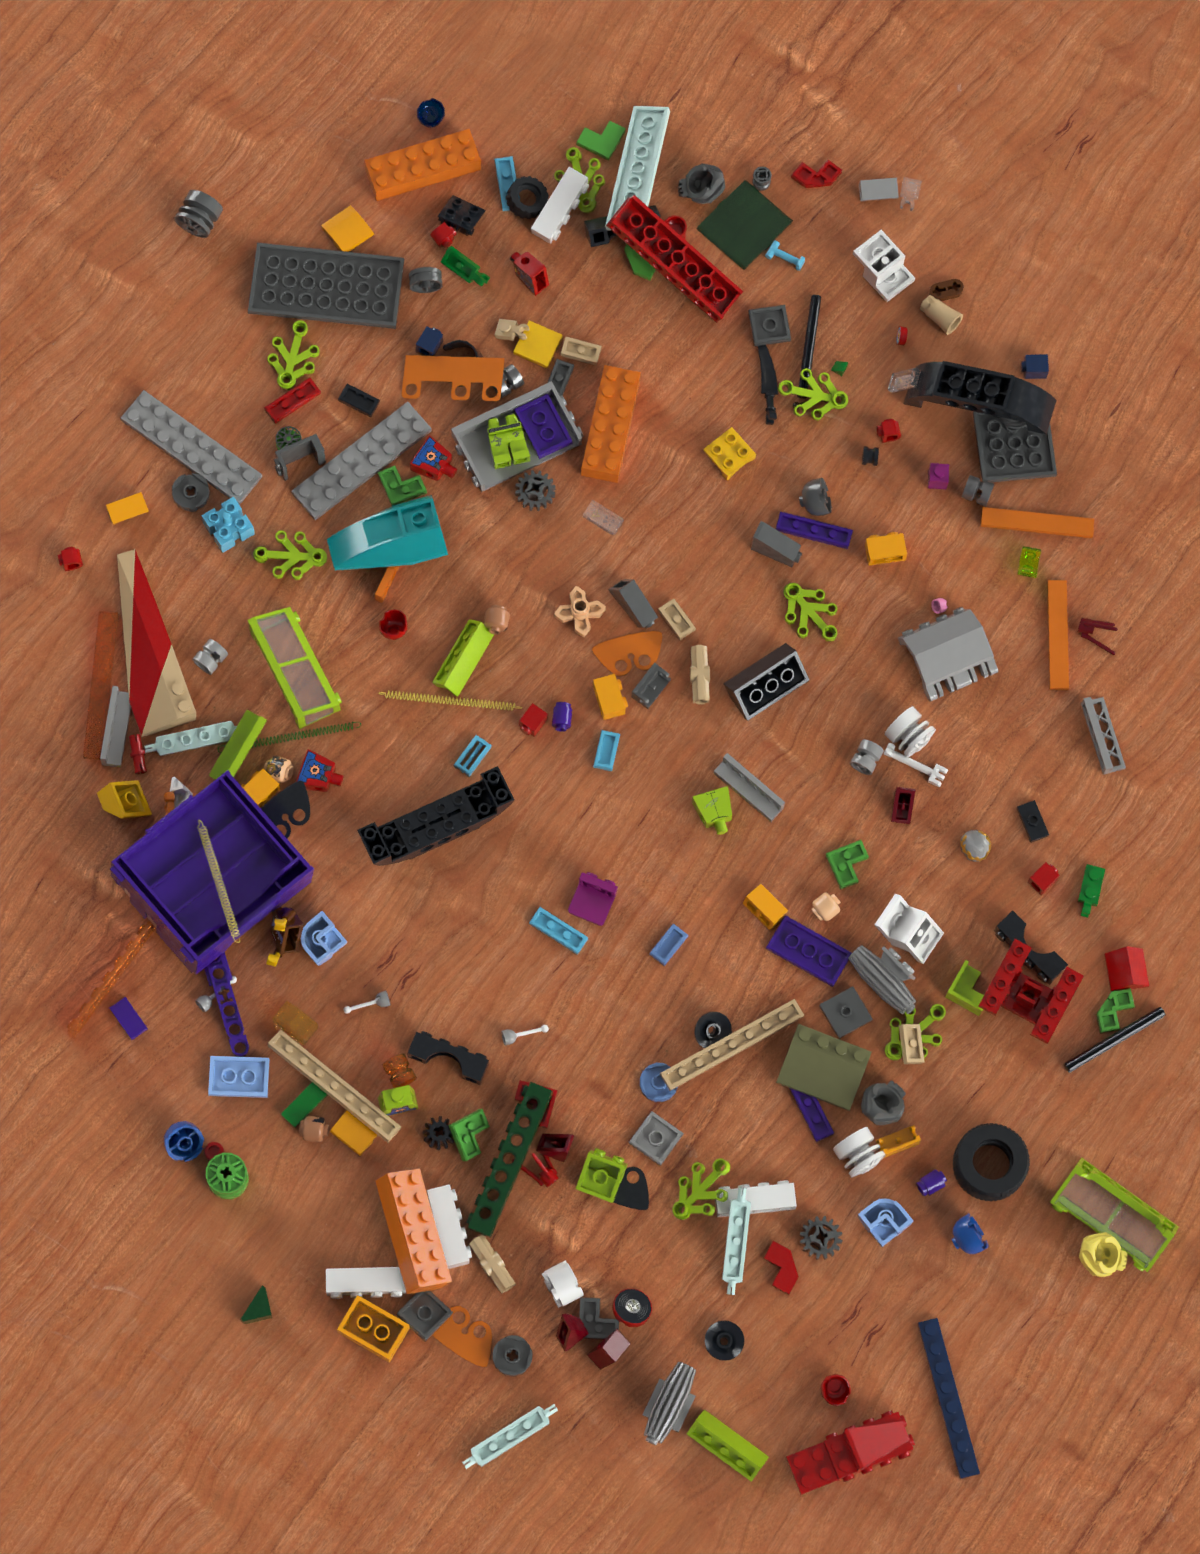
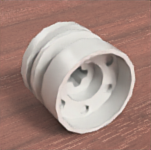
M913 706L904 711L887 728L884 734L892 743L902 740L898 749L902 751L907 748L904 751L906 757H910L920 751L936 731L933 726L927 728L929 725L928 721L918 724L922 715Z
M868 1127L856 1131L833 1148L839 1160L849 1157L850 1160L845 1164L844 1168L849 1169L854 1166L848 1173L851 1178L868 1172L885 1157L884 1151L874 1154L880 1148L879 1144L871 1147L868 1145L874 1139Z

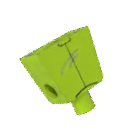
M728 786L693 796L692 804L705 828L714 826L717 835L727 833L726 822L732 820Z

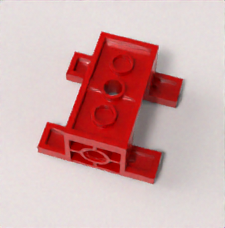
M1014 939L978 1007L996 1016L1000 1006L1034 1024L1035 1026L1030 1035L1048 1044L1084 975L1066 967L1056 987L1051 989L1021 973L1023 970L1021 967L1032 947ZM1023 994H1030L1032 996V999Z

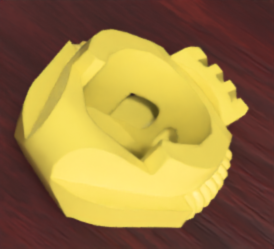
M1102 1232L1083 1238L1079 1259L1092 1276L1107 1277L1116 1270L1123 1271L1126 1268L1127 1252L1121 1250V1246L1115 1237L1107 1232Z

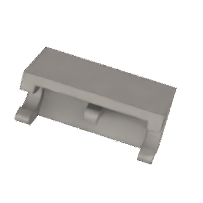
M897 178L860 180L858 184L860 201L899 198Z

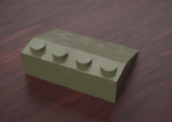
M798 1024L776 1083L850 1111L872 1052Z

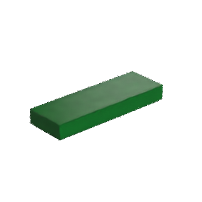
M312 1082L281 1113V1116L296 1128L301 1123V1120H304L328 1094Z

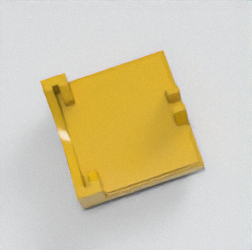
M732 427L703 449L706 455L722 471V476L726 480H729L742 466L756 458V453Z

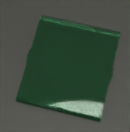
M745 180L726 199L719 203L717 208L697 227V230L744 270L764 250L771 246L773 241L793 220Z

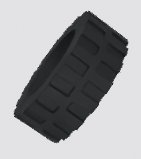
M531 176L518 178L512 183L507 192V206H509L510 211L514 215L522 219H534L541 213L549 200L547 188L542 182ZM522 190H529L534 193L536 202L533 205H524L519 200V193Z

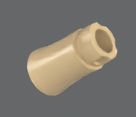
M931 295L924 299L920 310L926 313V316L933 320L946 335L951 334L963 318V314L955 311Z

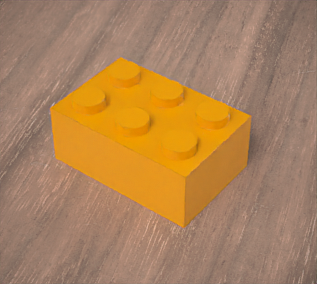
M357 1295L340 1323L337 1332L390 1363L410 1326Z

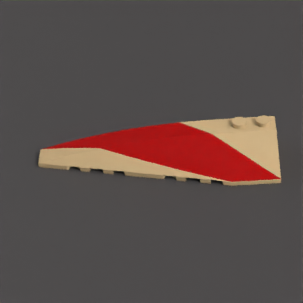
M134 549L118 554L117 560L129 703L140 735L144 737L195 721L196 710L137 552Z

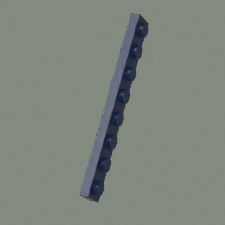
M938 1318L918 1322V1328L959 1478L963 1479L979 1475L980 1471Z

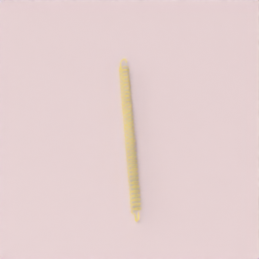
M388 690L389 698L393 697V691L390 696V691ZM395 691L396 699L399 698L400 691H399V694H398V698H397V691ZM379 692V694L385 693V692ZM404 692L402 693L403 699H404ZM406 692L407 700H409V698L411 699V692L409 694V698L408 693ZM385 693V697H386V693ZM413 693L414 701H416V699L418 698V693L416 695V699L415 693ZM381 694V695H384V694ZM387 694V697H388V694ZM420 694L421 701L423 702L422 694ZM424 694L425 702H427V699L429 701V694L427 695V699ZM394 695L393 699L395 698V695ZM405 695V699H406V695ZM431 695L432 703H434V701H436V695L434 697V701L433 695ZM400 696V700H401L402 697ZM438 696L439 703L441 704L440 696ZM442 696V698H443V696ZM447 696L445 697L446 703H447ZM386 697V698H387V697ZM412 697L411 701L413 700V697ZM423 697V700H424V697ZM449 697V699H450V705H451L452 702L454 703V697L452 698V702H451V697ZM456 697L457 705H459V703H460V701H461V697H460L459 703H458V697ZM420 698L418 699V702L420 701ZM430 698V701H431V698ZM441 698V702H442V698ZM463 698L464 705H465V698ZM467 698L468 706H470L469 700H468V698ZM471 698V700H470L471 705H472V698ZM404 699V700H405V699ZM437 699L436 703L438 702V699ZM448 699V703H449V699ZM474 699L475 707H477V705L479 704V699L477 701V705L476 699ZM443 700V704H445V701H444V700ZM481 700L482 707L484 708L483 700ZM485 700V702H486V700ZM489 700V701H488V705H489V708L491 709V707H490V700ZM429 701V703H430V701ZM455 701V704H456V701ZM466 701V704H467V701ZM492 701L493 709H495V706L497 707V701L495 702V706L494 701ZM461 702V706L463 705V702ZM473 702V706H474V702ZM484 702V706H485V702ZM499 702L500 709L502 710L501 702ZM503 702V704H502V707H503V705H504V702ZM507 702V703H506V706H507V710H509V709H508V702ZM447 703V704H448V703ZM486 703V708H488L487 703ZM510 703V705H511V711H512L513 708H516V707H515V703H514V704H513V708H512V704ZM454 704V705H455V704ZM481 704L479 705V708L481 707ZM491 704V707H492V704ZM465 705V706H466V705ZM498 705V708H499V705ZM509 705V709H510V705ZM472 706V707H473V706ZM504 706V710L506 709V706ZM517 706V707H519V706ZM519 707V708H516V709H522V707ZM497 708V710H498V708Z
M202 823V827L205 828L198 829L201 830L199 831L202 833L200 838L205 850V848L209 849L212 847H206L211 844H205L210 842V838H208L206 826H203ZM222 904L225 917L226 915H233L232 913L227 914L232 912L231 905Z

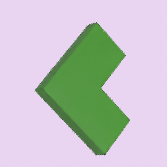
M609 121L602 135L584 128L576 145L609 161L626 128L612 121Z
M396 466L378 472V476L392 506L427 493L420 475L402 481Z
M862 840L826 853V858L840 890L859 882L852 865L869 858Z
M478 1109L449 1125L462 1161H468L481 1153L475 1134L490 1127L483 1109Z

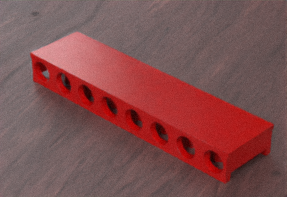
M635 195L630 198L628 197L606 224L608 228L716 323L723 319L725 313L743 293L736 284Z

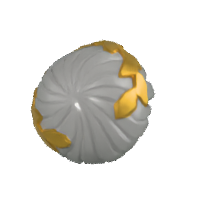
M970 830L963 835L960 841L961 850L968 860L980 862L986 859L990 853V838L982 831Z

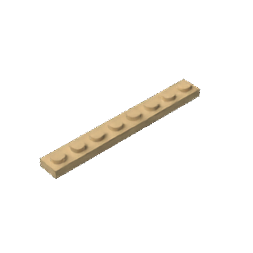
M793 999L661 1072L660 1076L669 1091L803 1018L804 1014L796 1000Z
M282 1030L268 1042L269 1048L387 1143L401 1129L399 1124Z

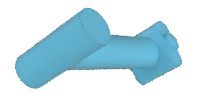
M774 240L765 257L771 260L773 255L778 256L796 265V270L800 271L805 263V257L801 256L799 259L778 249L780 243Z

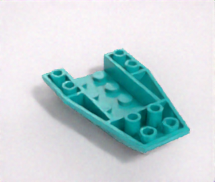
M432 495L394 505L340 530L327 539L335 571L413 565L448 555Z

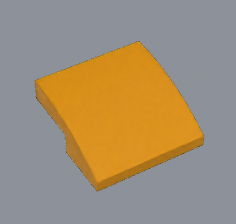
M351 205L321 225L322 230L333 240L334 245L344 252H350L374 235L368 224Z
M346 1111L330 1130L334 1136L359 1156L364 1153L378 1136L349 1111Z

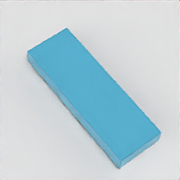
M513 156L494 159L503 211L510 210L509 206H507L506 196L510 186L516 180Z
M541 907L538 908L529 922L530 925L577 955L588 940L587 936Z

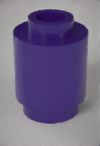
M557 702L553 708L552 727L557 731L564 732L571 727L572 708L571 704L567 702Z
M935 1169L920 1178L916 1185L920 1193L925 1197L944 1188L947 1179L942 1171L938 1172Z

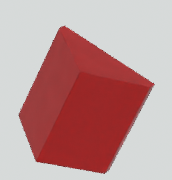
M1126 946L1104 954L1111 992L1128 988L1149 987L1142 948Z

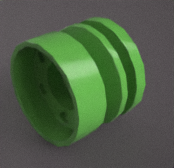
M221 1153L214 1156L206 1167V1179L210 1190L222 1199L239 1197L249 1184V1174L244 1161L233 1153ZM229 1170L231 1175L224 1178L222 1173H226Z

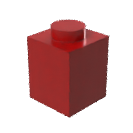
M532 703L519 720L520 730L526 735L531 734L535 737L548 720V713Z
M1045 862L1029 878L1028 883L1042 896L1058 880L1060 875L1055 866Z

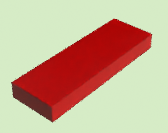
M309 377L264 407V410L276 424L320 395L321 391Z

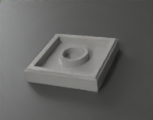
M651 1111L633 1135L629 1144L661 1166L684 1133Z

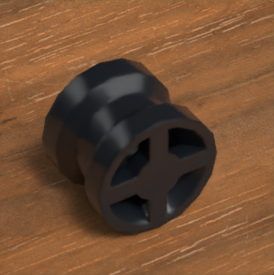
M867 446L863 447L862 465L870 463L873 466H877L878 447L869 449Z

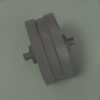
M421 267L412 270L409 273L410 289L417 293H431L440 290L443 287L441 270L434 267Z

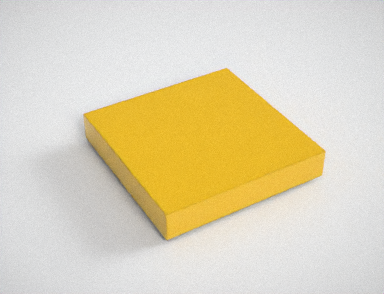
M529 320L527 325L530 330L523 331L527 339H519L513 354L548 368L563 335Z

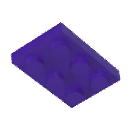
M548 394L514 409L539 459L573 444Z

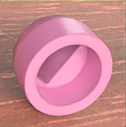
M943 598L934 599L931 603L934 613L940 614L945 612L948 608L946 605L947 601Z

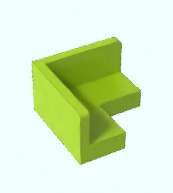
M965 960L945 998L980 1016L983 1009L978 1006L984 995L972 988L981 972L969 966V961Z

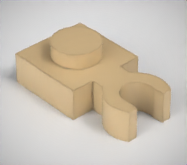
M499 319L495 337L497 339L514 341L515 336H518L519 339L526 340L527 336L522 331H529L530 329L527 324L519 325L514 320Z

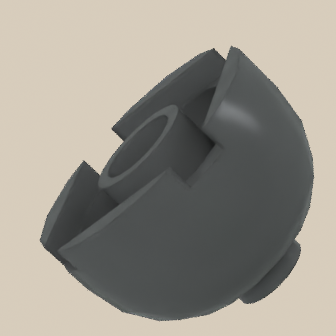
M823 478L813 479L806 483L802 490V496H799L801 507H805L811 515L824 516L832 512L831 499L826 492L829 490Z

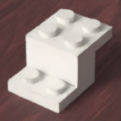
M882 230L853 251V255L865 267L863 277L886 302L890 301L915 281V277L903 265L905 255Z
M897 894L893 896L875 923L877 929L892 946L910 952L917 962L924 964L944 934L927 912L909 906Z

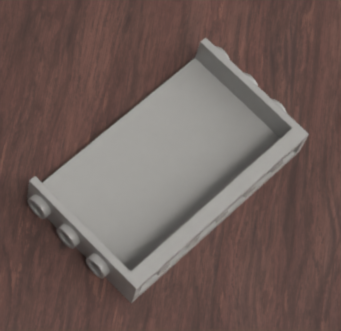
M552 381L451 429L452 437L457 444L455 449L459 456H463L465 460L463 464L467 472L471 471L473 475L471 477L476 488H480L481 492L582 445L583 432L580 427H576L574 424L575 418L573 413L567 411L565 407L567 403L563 395L559 396ZM546 394L552 395L554 398L550 397L554 405L555 402L557 403L556 410L573 444L539 459L522 427L530 454V462L514 465L510 448L508 447L511 466L495 469L487 432L488 420L498 418L500 426L507 425L505 417L515 414L514 409Z

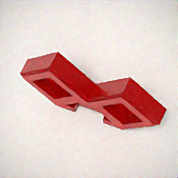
M827 160L819 171L816 172L802 162L792 173L791 178L804 188L831 186L841 175L842 169L830 160Z
M773 1241L764 1260L781 1268L772 1286L789 1295L799 1278L791 1250Z

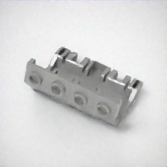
M957 608L953 610L952 615H941L936 618L935 622L931 624L929 621L919 625V629L914 631L913 629L902 632L903 636L898 637L900 645H906L914 658L922 679L924 692L929 702L944 696L940 685L942 680L945 681L950 693L968 686L972 682H977V675L973 668L977 665L983 678L988 677V674L991 676L998 673L994 655L983 626L971 609Z

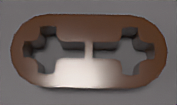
M958 279L935 283L930 287L929 295L940 301L957 298L962 294L964 284ZM955 285V287L958 288V291L955 292V290L952 289V286ZM936 289L938 290V292H941L940 296L934 293Z

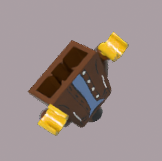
M279 907L272 911L273 918L270 930L277 947L273 954L269 953L267 965L275 967L283 954L298 952L304 924L293 908Z

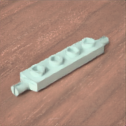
M232 721L158 736L156 737L155 744L144 745L145 752L157 751L160 756L228 742L237 726H234Z
M738 1187L737 1199H733L730 1202L722 1280L728 1282L726 1294L735 1295L736 1283H740L743 1280L751 1202L745 1200L747 1188L744 1187L743 1190L742 1187Z
M555 1404L545 1410L540 1406L536 1407L471 1449L472 1456L462 1461L463 1465H465L464 1467L467 1469L475 1463L482 1467L549 1424V1416L558 1411Z

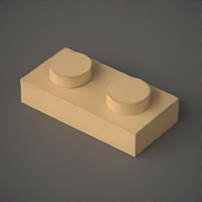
M565 337L561 356L597 365L602 346Z
M672 599L658 609L679 640H682L696 630L675 599Z
M920 1024L900 1025L899 1031L904 1064L924 1063Z

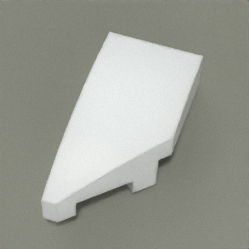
M172 777L170 792H173L175 795L174 807L176 808L189 798L190 795L193 796V793L177 778Z

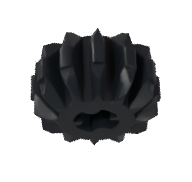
M442 1116L438 1117V1122L431 1118L432 1125L425 1123V1127L429 1130H423V1135H427L424 1141H431L429 1144L430 1148L437 1144V1150H440V1145L443 1144L444 1148L447 1149V1142L454 1143V1140L451 1138L453 1136L448 1125L450 1122L448 1118L444 1123L442 1122ZM443 1130V1136L439 1135L437 1137L435 1131Z

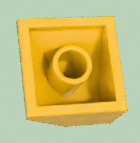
M139 780L110 782L97 792L103 810L121 819L152 815Z

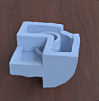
M323 911L318 913L303 927L301 945L318 966L332 958L334 953L347 944V940L335 928V925Z
M878 1199L858 1214V1218L865 1229L871 1233L881 1247L913 1223V1219L896 1200Z

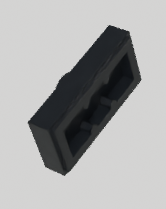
M346 384L338 398L339 402L369 417H372L380 403L379 399L349 384Z
M1035 800L1017 806L1016 809L1031 843L1049 836Z

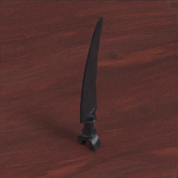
M766 345L757 346L761 365V394H765L764 397L766 398V424L773 425L774 420L777 419L776 408L774 407V397L778 395L777 379Z

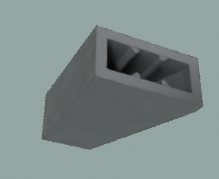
M760 522L753 536L751 550L790 567H793L795 562L798 563L802 556L800 544L765 522Z
M622 579L608 589L637 627H645L647 629L655 623L654 620L658 616L635 580Z

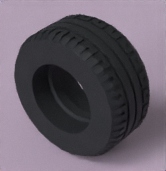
M996 1123L981 1124L969 1130L958 1143L953 1155V1171L958 1184L972 1197L985 1201H997L1011 1196L1024 1182L1030 1166V1156L1024 1140L1022 1141L1018 1133H1015L1011 1128ZM984 1145H993L1003 1150L1009 1159L1007 1173L1002 1178L996 1180L981 1176L973 1165V1156L977 1149Z

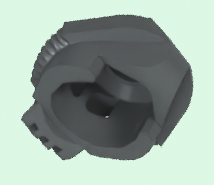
M703 163L693 167L686 175V178L679 181L677 187L679 196L691 198L693 202L699 204L712 203L725 189L723 172L714 165Z
M890 1081L887 1085L885 1083L873 1084L865 1089L863 1093L862 1113L875 1125H887L898 1122L904 1112L905 1104L902 1098L906 1095V1092L893 1081Z

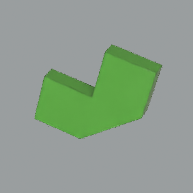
M626 244L624 252L629 260L633 274L651 281L656 269Z
M1131 988L1112 991L1096 1014L1100 1033L1120 1029L1116 1011L1135 1007Z

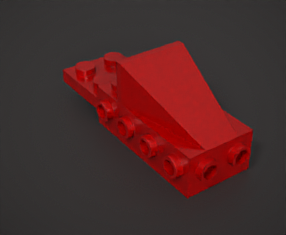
M892 1410L881 1414L882 1418L878 1420L870 1418L862 1422L863 1426L858 1428L855 1425L845 1428L844 1432L840 1435H837V1432L826 1436L824 1442L786 1456L800 1495L842 1479L843 1482L854 1479V1475L860 1472L862 1475L873 1471L872 1467L880 1465V1467L887 1466L892 1463V1459L897 1457L899 1460L911 1456L910 1452L913 1451L915 1443L912 1435L906 1432L905 1427L907 1423L904 1416H900L899 1412L893 1413Z

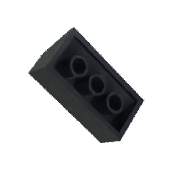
M785 643L725 682L724 685L730 698L748 721L810 679L797 651Z

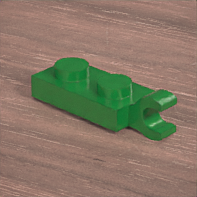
M453 246L448 247L441 260L443 265L468 283L473 282V280L480 286L488 283L490 277L478 272L480 269L479 265Z
M1089 864L1085 867L1078 902L1083 903L1080 915L1082 917L1088 918L1091 906L1098 905L1105 868Z

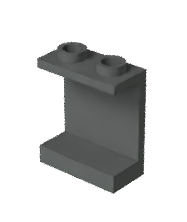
M317 434L275 452V469L277 474L283 476L285 481L288 480L286 465L313 453L319 466L326 463L324 448Z

